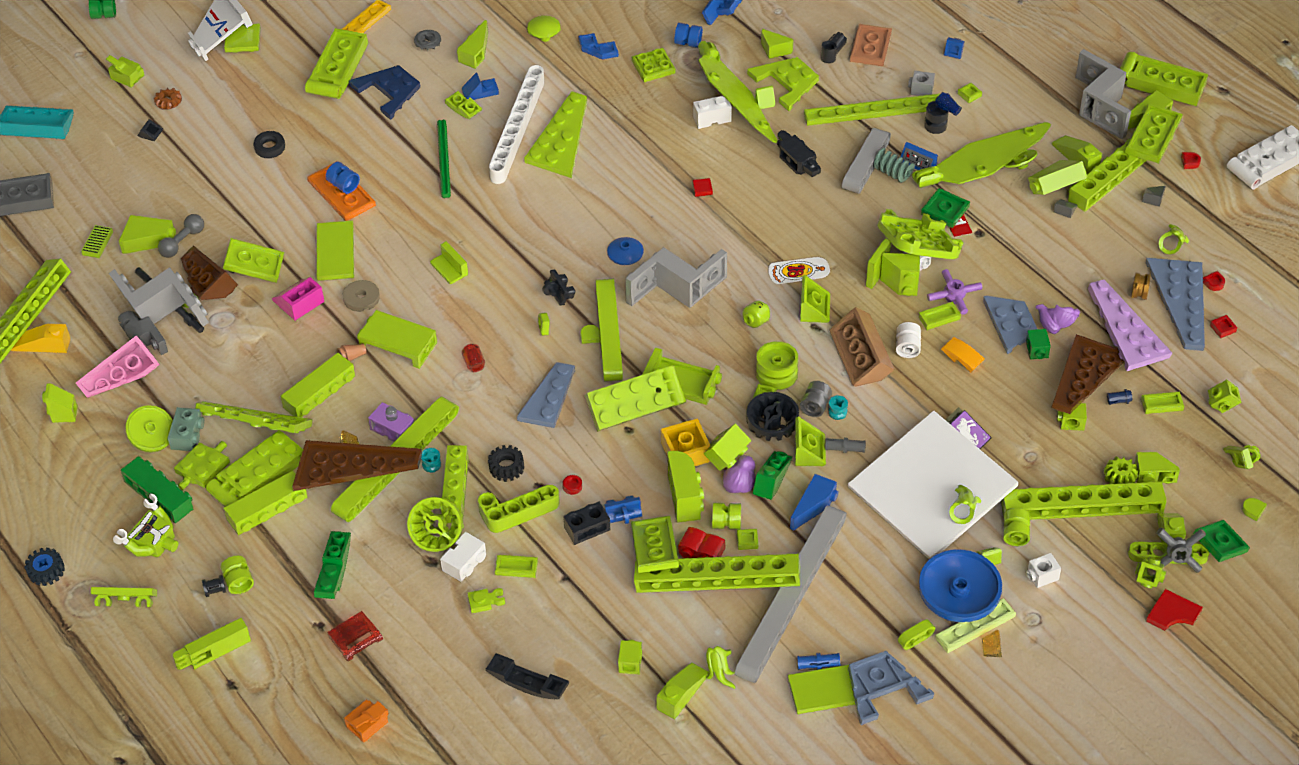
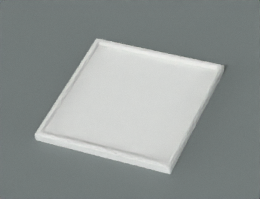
M935 411L931 412L848 483V487L928 559L945 550L1018 486L1017 480ZM958 485L967 487L972 491L973 497L978 496L981 499V503L976 504L973 519L966 524L955 523L949 514L951 505L958 499L959 494L955 491ZM961 503L954 508L955 516L961 519L968 517L970 507L967 504Z

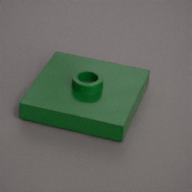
M938 188L921 209V215L923 213L929 214L931 219L935 221L943 220L946 226L953 228L970 207V201Z
M1225 520L1197 528L1194 531L1196 533L1202 529L1206 533V536L1199 541L1218 562L1247 553L1250 549Z

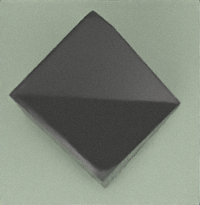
M1166 186L1147 188L1142 202L1160 207Z

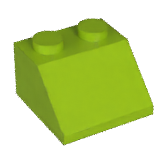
M882 253L880 281L898 295L917 296L920 255Z

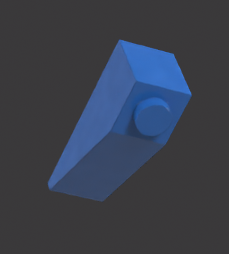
M814 474L791 516V530H796L822 513L827 505L830 506L832 501H836L839 493L836 490V481Z

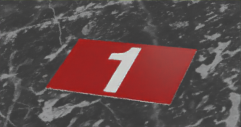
M964 214L953 228L949 227L954 237L973 233Z

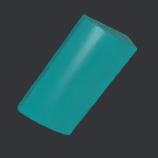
M6 105L0 114V135L65 139L72 123L74 111L73 109Z

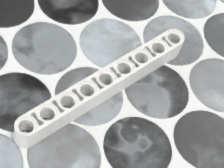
M539 65L531 66L528 69L489 164L490 180L495 184H501L506 180L544 86V70Z

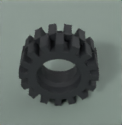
M502 445V449L498 446L496 447V452L494 450L491 451V455L488 456L490 474L494 478L497 477L499 481L503 478L504 482H507L508 478H510V481H513L514 477L518 479L520 477L519 474H523V469L525 468L521 450L518 451L517 447L512 449V445H509L508 448ZM504 460H511L514 462L509 466L499 465V463Z

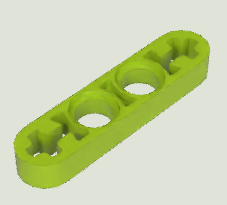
M1133 542L1129 547L1128 556L1134 562H1142L1144 558L1148 559L1149 557L1160 560L1167 555L1168 545L1165 542ZM1202 544L1191 546V557L1200 565L1206 563L1210 552ZM1157 549L1161 550L1164 553V555L1157 556L1153 553V551ZM1171 561L1169 564H1187V563H1186V562H1185V563H1176V562H1174V561Z

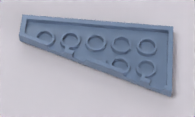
M1146 258L1145 263L1151 270L1152 279L1155 280L1158 286L1157 290L1166 310H1169L1170 319L1177 328V334L1183 348L1186 350L1204 351L1202 262Z

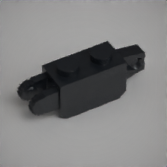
M784 130L778 132L779 140L777 145L780 148V158L796 174L802 175L807 173L814 177L821 173V167L816 162L815 152L803 140H800L796 135L791 136Z

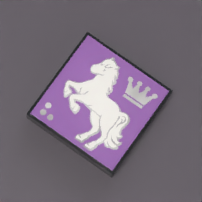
M965 410L950 423L979 449L992 438Z

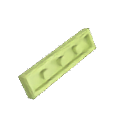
M1003 598L999 601L997 607L986 617L972 622H958L936 634L935 639L949 653L1014 618L1016 612Z

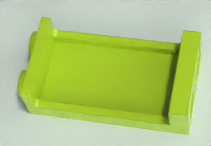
M375 310L373 315L369 316L363 329L359 330L357 335L359 344L363 343L365 346L370 344L412 359L413 367L418 369L421 368L437 344L436 330Z
M655 347L642 375L674 365L685 399L707 405L710 398H714L716 384L719 385L722 379L719 365H716L714 370H709L662 357V349Z

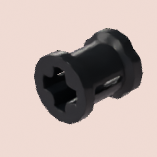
M222 575L212 580H202L206 597L218 592L226 593Z

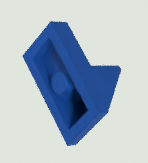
M477 72L462 87L463 95L467 99L472 98L476 100L499 95L495 78L480 81Z

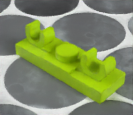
M91 587V594L98 595L94 601L95 606H100V601L104 598L106 606L111 607L112 599L109 596L118 597V601H130V597H138L135 601L136 607H141V601L145 599L147 607L151 608L153 602L150 597H157V589Z

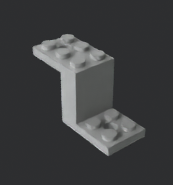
M1083 49L1079 53L1075 78L1089 86L1083 90L1079 116L1118 138L1124 139L1127 135L1131 110L1117 102L1122 98L1127 72Z
M663 247L660 251L655 252L649 260L643 262L634 272L627 275L626 303L633 306L658 286L691 308L727 278V252L721 249L716 254H713L708 261L695 269Z
M170 267L137 290H134L123 273L119 275L115 269L109 273L141 320L149 317L153 324H155L186 303L202 326L209 323L205 317L208 313L203 308L201 302L194 296L192 290L185 284L178 272L174 273Z

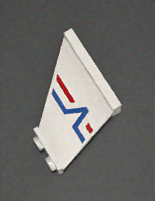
M214 0L195 34L193 35L191 31L188 32L190 37L188 42L199 57L202 56L206 61L208 60L206 54L242 24L247 28L253 24L247 11L238 0Z

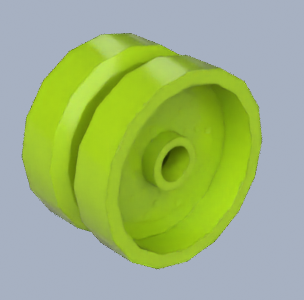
M777 341L766 343L760 347L757 352L756 378L759 383L777 388V390L792 386L798 378V353L796 349L788 343Z

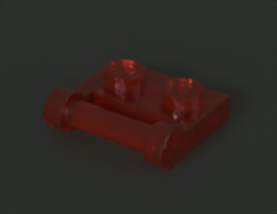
M363 611L327 632L329 639L339 649L346 661L352 660L354 655L373 643H379L383 640L380 631ZM368 632L371 634L369 637L354 645L350 649L347 647L349 644L364 636Z

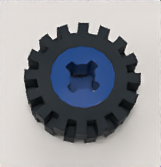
M47 547L46 551L43 548H40L38 553L36 550L33 551L34 555H29V560L25 561V570L31 582H35L39 586L41 583L43 586H47V582L52 585L54 584L53 580L59 581L58 576L62 577L64 575L62 571H65V565L60 554L55 549L51 550Z

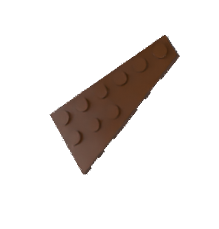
M1076 334L1051 408L1071 414L1124 363V360L1120 359L1119 349Z

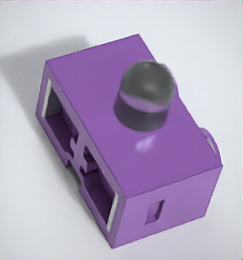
M383 402L368 417L370 430L381 436H388V439L393 442L414 423V419L409 414H404L394 406H389Z

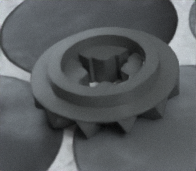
M434 30L420 31L414 38L416 47H420L421 50L427 49V51L430 48L435 49L436 46H440L441 35Z

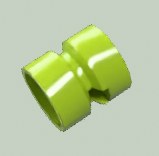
M713 503L712 529H724L725 526H728L729 529H741V503H730L728 506L725 503Z
M1013 508L1004 513L1003 540L1005 543L1011 546H1023L1030 541L1029 512L1021 508Z
M232 556L221 563L220 568L230 593L242 594L253 587L254 580L243 556Z

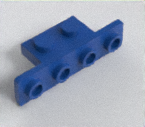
M710 0L702 11L707 24L712 25L718 15H731L734 13L742 0Z

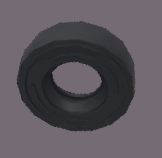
M265 131L256 136L253 146L256 154L260 157L274 158L281 155L285 150V140L279 132ZM266 142L276 143L275 146L270 148L263 147V144Z

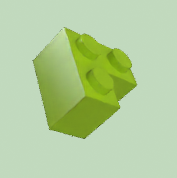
M735 423L715 437L710 443L711 446L704 452V455L719 471L725 467L729 469L737 462L736 458L748 450L747 445L752 440Z

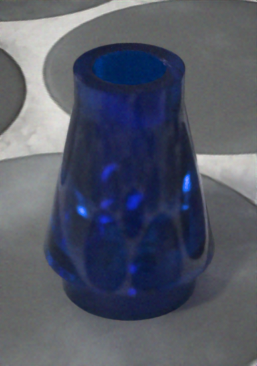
M942 92L935 101L938 108L954 116H957L962 110V107L956 103L949 93Z

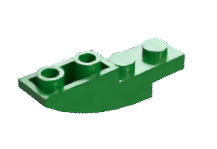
M331 531L322 557L323 565L314 589V598L335 599L337 591H340L348 559L351 540L350 532Z

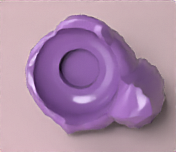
M1044 304L1036 305L1043 328L1052 334L1058 333L1061 328L1071 326L1080 314L1077 308H1062L1058 305L1055 308H1048Z
M749 455L740 456L731 468L724 470L723 486L729 493H747L754 487V469L756 464L752 457Z

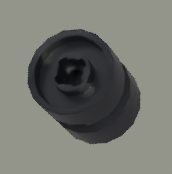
M932 101L927 105L925 129L928 132L940 134L946 131L949 107L946 103Z

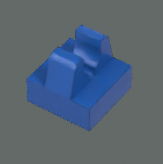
M948 37L944 55L961 59L965 41L959 38Z

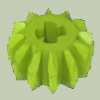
M1117 456L1113 460L1109 459L1104 468L1105 481L1109 482V484L1135 483L1138 478L1137 464H1132V459L1125 460L1124 456L1122 459H1119Z

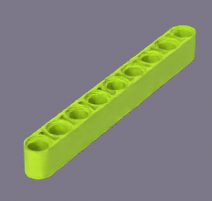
M444 397L438 398L391 447L418 448L423 450L456 417L459 406ZM399 473L355 480L333 502L331 512L346 522H351Z

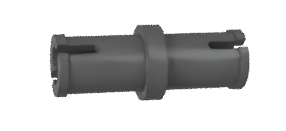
M846 437L844 439L826 438L825 450L843 451V453L848 451L865 453L866 440H848Z

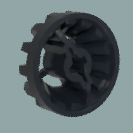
M765 392L757 395L749 402L746 422L749 430L755 433L756 437L761 438L765 436L766 441H770L771 437H776L777 441H780L783 435L787 438L795 431V420L799 416V408L796 402L786 394ZM781 417L784 418L786 426L781 424ZM759 421L764 422V429L760 427Z

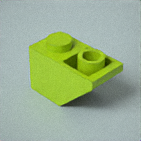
M47 383L46 391L42 393V400L47 405V415H50L52 423L76 422L78 406L75 396L51 383Z
M1137 452L1134 464H1137V483L1150 481L1166 484L1177 483L1180 472L1178 466L1158 452Z

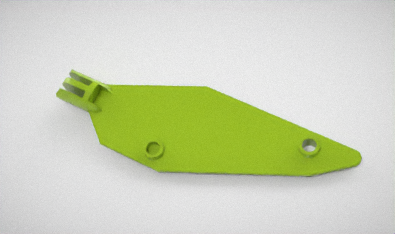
M701 41L698 44V50L702 57L698 61L707 80L717 88L754 128L773 143H777L778 140L752 92L720 60V54L715 44Z
M1044 122L968 143L937 166L913 172L912 178L920 188L941 181L962 184L993 175L1040 141L1051 127V124Z

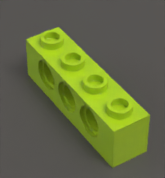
M447 445L442 497L457 505L456 507L459 512H462L463 523L469 463L467 445ZM441 509V513L444 515L446 511ZM448 514L445 517L447 519V523H452L451 518Z

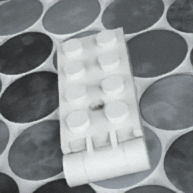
M1292 125L1239 153L1237 157H1233L1228 162L1227 168L1251 189H1256L1259 185L1299 164V130Z

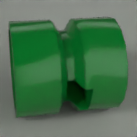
M89 0L91 19H101L102 16L105 18H115V0Z

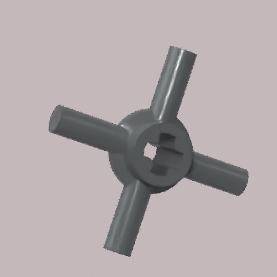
M1163 528L1157 530L1156 534L1168 545L1167 555L1160 559V563L1164 564V567L1171 561H1174L1176 563L1186 562L1196 573L1202 570V566L1190 556L1192 553L1191 546L1206 536L1202 529L1198 530L1187 540L1181 537L1172 538Z

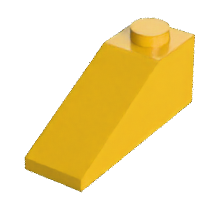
M45 324L27 330L11 351L67 353L71 340L67 325Z

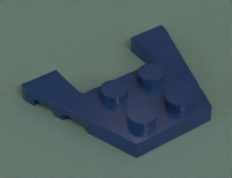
M400 65L349 80V86L357 93H361L367 88L374 86L387 96L391 101L381 106L380 110L390 120L394 118V114L398 109H402L404 102L410 100L421 87L420 82Z

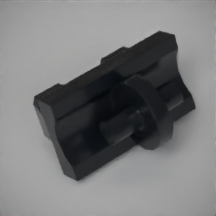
M555 269L550 270V278L544 282L545 285L542 291L545 295L554 296L560 306L565 305L567 299L574 298L576 290L573 286L566 287L568 278L565 274H558Z

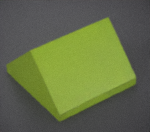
M802 276L800 322H829L830 293L808 276Z
M799 416L796 417L795 466H825V433Z

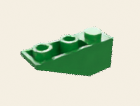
M774 451L757 472L753 494L772 500L778 492L793 457L782 451Z

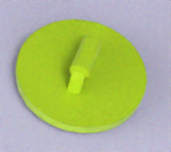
M147 405L139 407L129 415L126 421L125 431L127 438L134 447L141 451L150 453L161 451L169 445L168 435L173 420L165 410L157 406Z

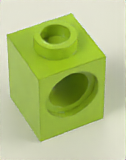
M1081 403L1071 414L1057 411V422L1061 423V430H1085L1087 420L1086 403Z
M621 640L618 660L619 673L640 675L642 642Z

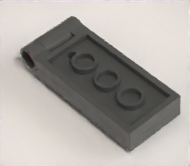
M50 173L0 180V216L54 208L53 183Z

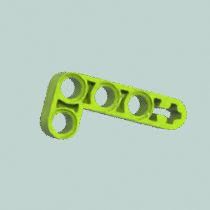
M554 485L543 486L499 504L494 494L489 492L482 493L478 497L479 513L489 531L493 533L502 532L554 511L560 504L559 490Z

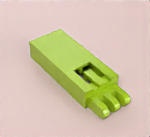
M239 618L185 645L184 648L173 653L176 668L182 670L192 665L195 670L251 642L248 628L243 619Z

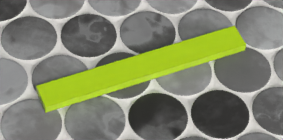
M940 94L804 109V117L807 126L921 113L926 112V107L930 102L942 101Z

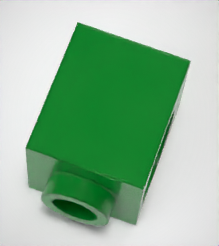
M1047 329L1027 330L1026 346L1030 360L1049 358L1051 345Z

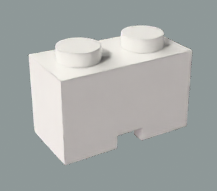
M724 96L693 102V118L698 129L712 126V123L716 122L718 124L731 122L732 106Z
M467 532L456 541L457 547L454 550L450 548L440 559L442 571L460 582L466 576H470L474 567L486 557L485 543Z

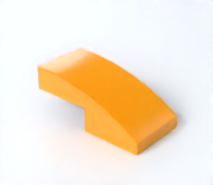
M955 337L941 348L953 362L958 360L970 373L985 360L975 349Z

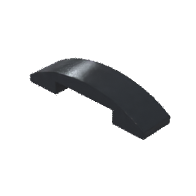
M497 653L486 667V672L501 682L524 693L545 699H560L569 685V680L553 674L546 677L517 666L513 659Z

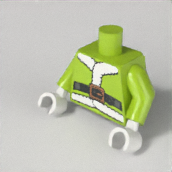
M154 494L149 495L153 503H149L146 499L143 502L146 508H152L153 511L148 510L128 535L125 530L119 529L117 534L122 538H119L117 535L113 537L114 543H123L124 547L137 557H160L165 549L175 552L178 548L179 543L174 540V526L162 507L156 505L157 497Z

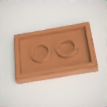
M859 24L850 62L884 66L892 28Z

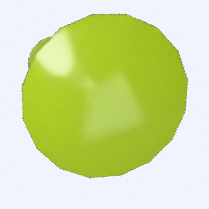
M545 15L533 18L527 27L528 34L540 38L543 42L549 41L550 37H553L561 30V25L556 18Z

